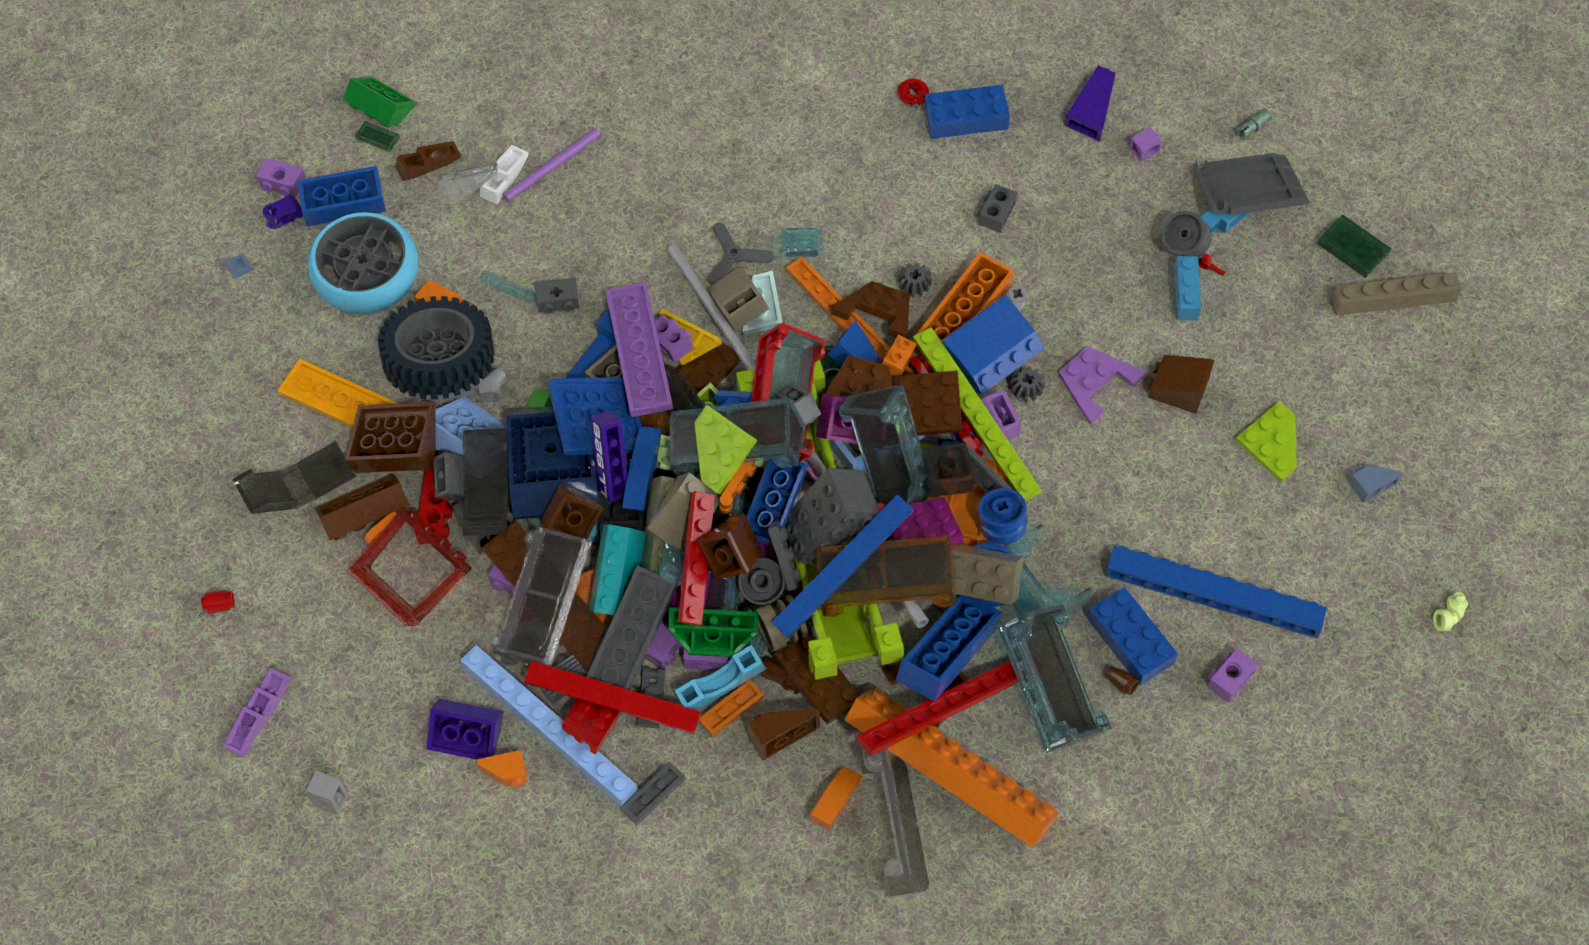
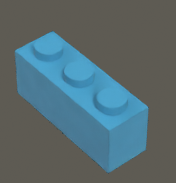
M1177 256L1174 267L1177 320L1198 321L1201 310L1198 256Z

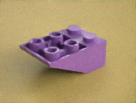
M1005 390L980 399L1008 440L1020 436L1021 422ZM962 414V420L964 421L966 418ZM974 430L970 431L973 437L977 436ZM958 432L950 433L954 441H963Z

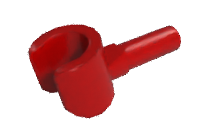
M1203 254L1202 258H1200L1199 267L1206 270L1211 269L1224 276L1226 272L1211 263L1212 257L1208 254Z

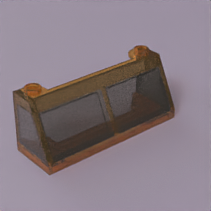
M950 535L884 541L820 606L823 617H836L844 611V606L932 599L933 603L940 607L956 605V564ZM847 545L817 547L818 574Z

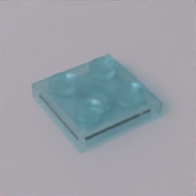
M822 227L781 228L782 257L823 256Z

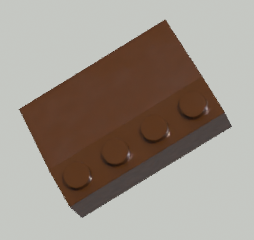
M420 402L358 406L345 457L346 463L356 473L432 470L433 458L436 453L435 403Z

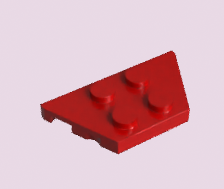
M577 699L562 721L561 729L572 735L580 744L583 742L591 747L590 752L597 754L622 712Z

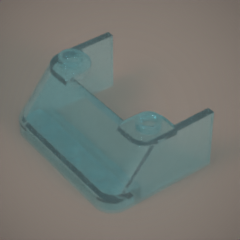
M1040 524L1026 532L1021 539L1010 543L1007 548L1014 555L1024 556L1023 560L1031 554L1032 547L1041 542L1044 526ZM1023 562L1019 598L1011 605L1031 631L1042 632L1087 606L1092 590L1087 588L1072 598L1061 588H1055L1046 593Z

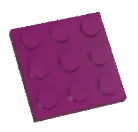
M945 497L908 504L913 508L914 512L891 534L900 556L963 543V534Z

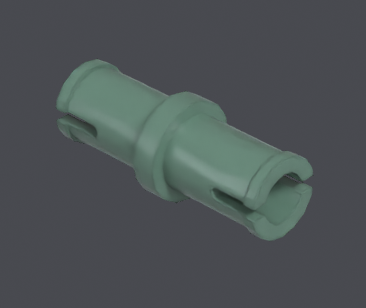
M1264 108L1257 115L1249 117L1245 124L1236 129L1238 136L1243 133L1239 138L1245 139L1253 131H1258L1261 125L1272 118L1271 112L1265 115L1268 109Z

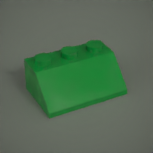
M372 76L350 78L343 100L349 103L351 108L360 109L364 112L365 116L379 120V123L385 127L399 125L417 105L416 101Z

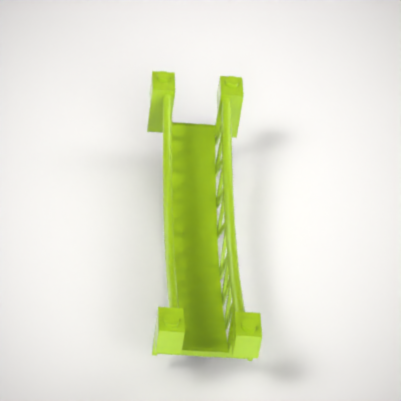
M802 359L798 360L799 377L801 373ZM820 360L815 363L812 396L817 407L822 400V394H825V375ZM755 369L736 373L738 391L752 392ZM772 407L768 408L767 421L776 431L775 439L792 445V436ZM742 414L744 423L748 422L749 414ZM818 416L813 422L814 440L810 424H808L806 438L812 440L816 455L818 451L822 450V464L824 467L836 468L829 439L819 437L820 444L818 445V437H816ZM773 444L768 446L791 455V451ZM794 553L795 565L800 570V582L804 590L827 565L798 563ZM864 563L852 574L853 582L850 576L811 615L818 640L808 642L810 672L814 673L815 680L837 675L838 664L879 656L881 665L899 662L904 659V646L897 622L884 625ZM859 588L861 591L862 611L856 595L858 593ZM869 616H870L871 638H870V635H869V632H868V629H867V626H866V623H867V621H868Z

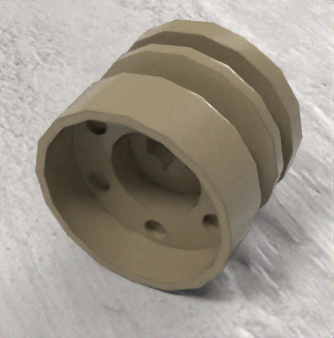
M791 595L783 597L784 603L780 599L775 601L777 611H774L769 604L754 610V612L758 613L760 632L772 652L787 646L786 636L772 624V621L794 600ZM806 622L790 637L793 643L798 641V636L801 639L808 637Z

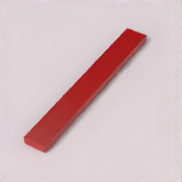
M531 661L524 680L526 684L691 734L695 733L701 716V711L534 661Z

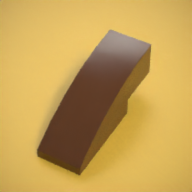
M454 141L417 147L416 153L397 156L395 167L402 181L447 166L460 159L461 154Z

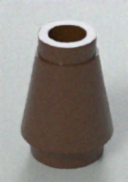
M1113 666L1109 667L1106 671L1105 678L1123 694L1132 695L1137 689L1139 680L1136 679V675Z

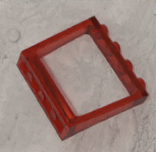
M401 509L347 572L405 626H416L463 579L472 567L465 562L467 558L459 551L454 552L450 548L452 544L447 539H440L435 535L437 530L433 526L425 525L421 522L423 518L415 511L410 512L408 509ZM405 522L455 567L454 572L415 609L371 569L373 562Z

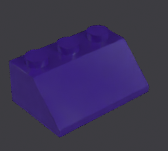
M438 699L431 708L427 750L476 760L494 756L502 728L503 711Z

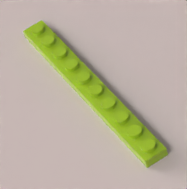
M932 327L913 336V341L917 343V347L934 372L958 370L961 412L1014 491L1020 493L1025 502L1041 494V488Z

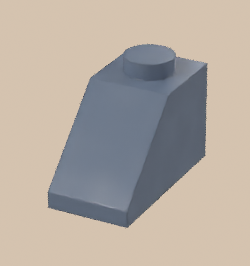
M1368 465L1363 469L1359 467L1351 473V479L1348 484L1365 503L1398 484L1402 474L1400 471Z

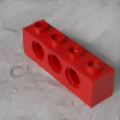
M433 464L432 470L425 471L416 538L418 544L444 545L445 538H449L450 527L447 525L448 519L452 518V506H450L451 500L435 497L436 485L434 484L435 469ZM436 501H442L439 504H434V502ZM433 520H439L437 523H431Z

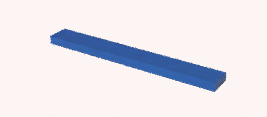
M897 494L772 621V624L789 639L914 512L913 508Z

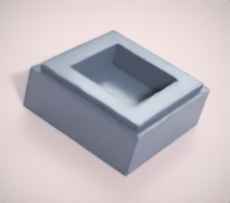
M243 253L225 262L234 279L253 270Z

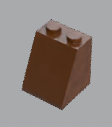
M1164 355L1162 361H1157L1153 371L1156 374L1155 379L1151 378L1147 387V390L1150 391L1149 398L1196 414L1215 360Z
M745 513L727 518L697 540L716 580L749 572L763 553Z

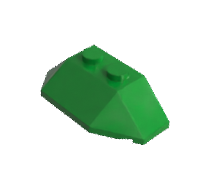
M669 607L668 630L689 655L732 657L740 652L758 634L757 612L703 609L702 625L694 626L679 623V608Z

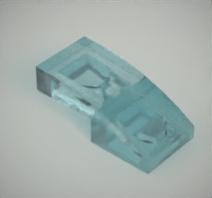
M665 543L661 549L663 560L659 565L660 577L680 586L683 577L685 551Z

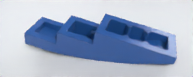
M640 426L626 482L623 509L645 512L653 472L656 471L662 429Z

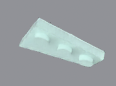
M773 271L756 274L752 277L753 284L770 309L744 325L742 331L744 335L770 330L783 323Z

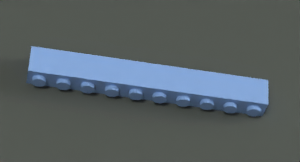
M477 645L461 659L464 671L618 806L622 807L638 792L637 784L599 751L597 754H593L590 752L591 747L585 742L580 744L572 735L561 729L563 720Z

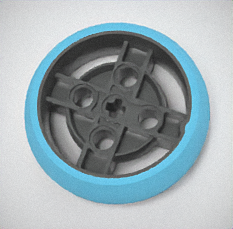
M362 212L349 214L327 225L314 240L308 259L309 277L319 296L336 309L352 314L376 313L393 306L408 293L417 275L418 253L409 233L393 219L376 213ZM390 241L402 250L403 258L401 262L394 260L393 254L388 247ZM326 264L333 266L334 274L339 280L337 285H334L325 278L324 268Z

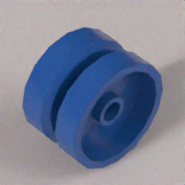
M999 488L986 493L982 497L978 511L981 532L985 538L991 542L1004 545L1021 539L1026 533L1028 526L1027 507L1025 499L1021 494L1012 489Z

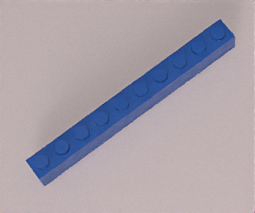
M1114 545L1106 572V577L1317 639L1322 630L1327 607L1317 602L1300 600V598L1293 595L1286 596L1273 589H1262L1255 584L1238 582L1234 578L1221 577L1211 571L1197 570L1190 565L1176 564L1169 559L1152 557L1146 552H1135L1125 546L1118 547Z

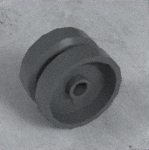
M1180 211L1171 215L1164 223L1162 240L1165 247L1177 256L1200 257L1210 247L1212 231L1208 223L1197 214L1189 211Z

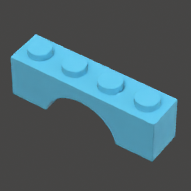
M750 645L733 655L731 660L718 671L700 679H693L676 689L675 692L684 707L699 710L767 668L755 648Z

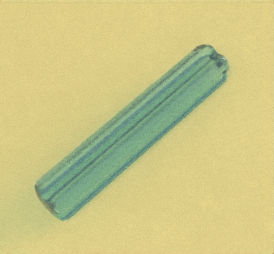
M483 271L480 276L482 282L528 303H532L536 297L535 292L489 271Z

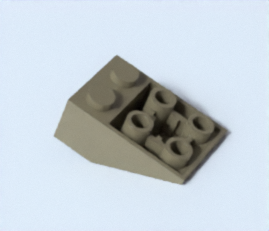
M741 266L707 288L735 331L770 309Z

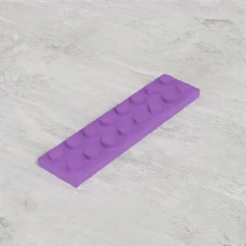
M646 282L607 289L606 294L631 417L673 409Z

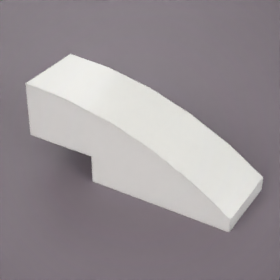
M511 145L491 167V174L480 185V197L497 205L502 199L503 193L509 189L517 178L529 152Z

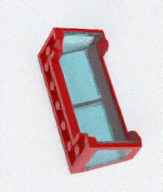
M780 323L759 336L747 433L757 439V442L749 452L751 455L769 458L771 453L797 461H803L812 455L814 450L812 440L806 438L808 425L803 426L794 421L775 394L792 383L812 393L815 363L821 360L825 354V339L784 323Z

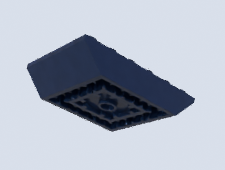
M553 406L508 410L506 425L509 487L513 520L543 517L560 483L581 491L599 504L594 455L564 454ZM549 447L557 449L553 453L546 452V449Z

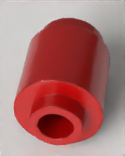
M225 589L205 592L204 597L201 598L202 609L207 610L208 614L230 611L231 608H235L233 591Z

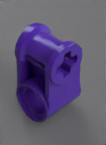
M293 195L285 196L263 208L266 226L271 229H277L290 222H294L298 217L299 219L303 217L302 208Z

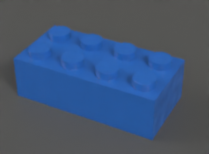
M1003 85L925 95V111L931 139L1007 130L1009 128L1010 114Z
M377 166L298 180L302 213L307 227L333 222L338 218L354 213L386 212Z
M1125 587L1089 609L1087 620L1127 671L1136 675V679L1139 680V686L1175 664L1178 653Z

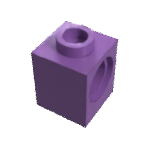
M1149 127L1131 137L1129 149L1142 162L1160 151L1162 139L1158 133H1155Z

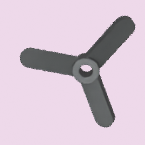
M716 223L713 230L726 255L710 273L708 281L710 284H714L722 279L734 263L739 261L770 263L774 259V254L769 250L741 249L735 245L725 225Z

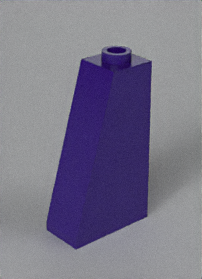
M1097 66L1066 114L1065 126L1100 142L1114 85L1115 72L1108 68Z

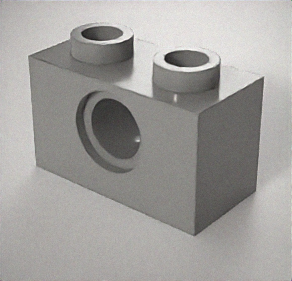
M315 771L313 777H310L306 783V792L314 806L339 815L348 796L340 779Z

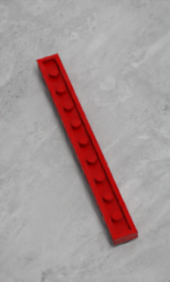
M1028 651L942 693L935 702L928 700L858 734L856 741L869 756H872L1041 672L1043 666Z

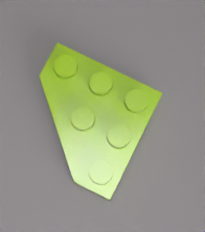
M1279 401L1239 434L1235 441L1282 482L1297 468L1295 414Z
M706 405L695 421L701 482L721 495L757 442V439L712 407Z

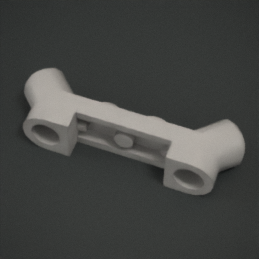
M493 368L484 380L479 379L480 384L474 386L471 383V390L466 392L464 389H460V395L455 396L452 392L449 393V398L445 399L480 396L481 402L498 401L501 399V388L507 383V376L501 369ZM419 393L416 394L418 403L434 402L435 408L440 407V400H445L443 399V394L438 395V399L434 400L431 399V395H427L426 399H420Z

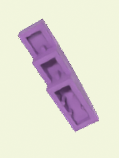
M269 669L261 687H256L247 707L243 706L223 747L241 756L246 754L282 698L292 679L291 677L275 669Z

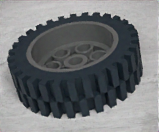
M436 296L430 297L429 302H425L424 298L419 299V304L417 305L412 301L408 303L409 308L406 309L404 306L398 308L399 314L393 312L390 315L391 320L386 319L384 327L380 329L378 346L384 374L387 380L392 382L393 387H399L400 392L404 394L408 391L409 396L412 397L419 393L420 399H426L427 395H431V399L434 400L438 399V395L443 394V399L449 398V393L452 392L455 396L460 395V389H464L467 392L471 390V383L474 386L480 384L479 378L484 380L487 377L486 371L490 372L492 369L491 364H494L495 352L489 320L487 316L484 317L482 310L478 311L477 306L474 304L469 307V302L463 300L460 304L459 298L453 297L451 301H448L447 296H442L441 301H437Z

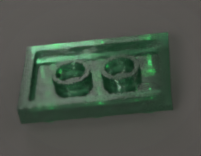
M1343 214L1317 242L1318 245L1365 278L1386 258L1392 249Z

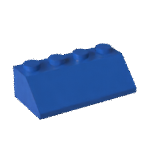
M771 453L746 516L760 544L774 547L768 528L771 523L780 521L781 526L785 527L809 464Z

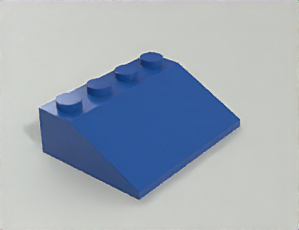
M1007 295L997 299L942 340L947 351L978 394L985 393L1044 349L1036 331Z

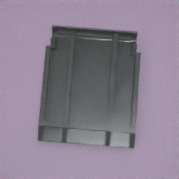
M1270 153L1212 162L1205 160L1204 167L1199 169L1197 161L1193 164V170L1212 211L1216 214L1230 213V215L1306 205L1310 202L1286 155Z

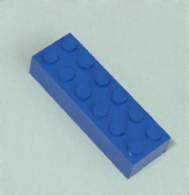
M960 595L901 661L896 681L935 702L996 631L1002 611L978 598Z

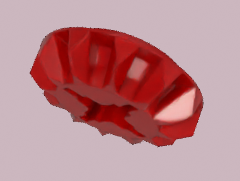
M915 78L903 81L898 87L899 99H902L904 104L909 103L911 106L913 104L920 106L921 102L925 101V95L929 94L927 84ZM910 88L917 92L916 96L910 94Z

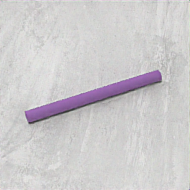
M596 128L588 132L503 193V197L508 202L600 137V132Z

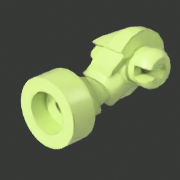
M1456 592L1454 595L1449 596L1446 601L1447 609L1435 611L1433 623L1437 631H1450L1453 625L1461 621L1468 606V601L1463 593Z

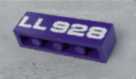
M610 411L591 416L590 423L598 492L611 503L624 498L627 469L621 420Z

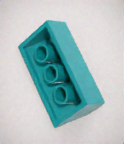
M610 524L603 525L588 611L615 615L637 565L641 566L646 532Z

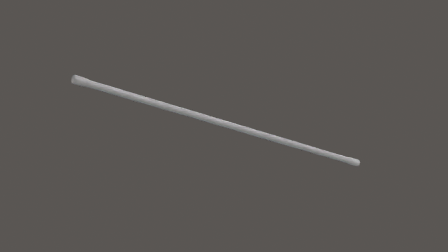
M671 244L667 248V252L673 261L679 266L746 369H755L756 363L687 262L679 246ZM771 387L770 396L776 397V393ZM769 400L770 405L793 438L794 420L780 402ZM813 450L812 455L807 460L817 476L820 477L826 468ZM878 547L871 554V557L907 609V613L917 628L924 627L929 620L919 605L915 603Z

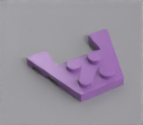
M1087 346L1065 365L1058 375L1069 393L1074 397L1087 422L1092 425L1104 414V410L1090 399L1116 374L1134 387L1146 376V372Z

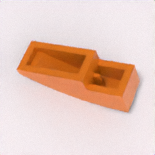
M843 766L810 814V821L831 831L863 776Z

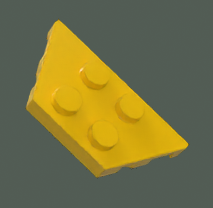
M663 308L660 310V316L663 314L668 319H674L681 330L683 328L686 329L692 336L690 340L694 347L677 363L685 365L722 344L719 337ZM661 351V354H662V355H664L665 357L669 358L667 355H665V354Z

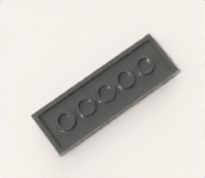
M637 565L586 677L624 689H631L678 583Z

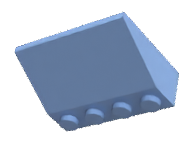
M465 396L436 409V450L441 452V454L448 452L462 456L465 455V463L468 466L467 472L477 479H481L493 473L501 463L508 459L507 425Z

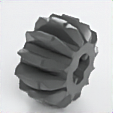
M917 262L914 266L908 263L907 268L902 267L898 275L900 290L904 289L905 293L912 292L911 295L913 297L916 293L922 297L923 292H928L932 284L930 270H926L925 264L920 267Z
M1030 366L1026 370L1020 367L1018 372L1014 371L1010 380L1012 394H1017V399L1022 398V396L1025 397L1024 400L1026 402L1029 397L1035 401L1037 396L1043 394V389L1045 388L1046 383L1043 381V374H1038L1037 368L1032 371Z

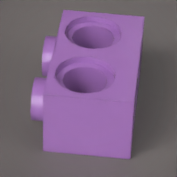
M663 314L655 320L660 349L676 363L694 347L690 340L692 336L686 329L683 328L681 330L674 319H668Z

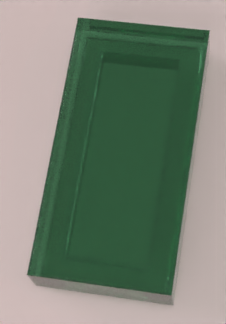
M364 121L355 135L357 140L387 152H391L400 139L399 134Z

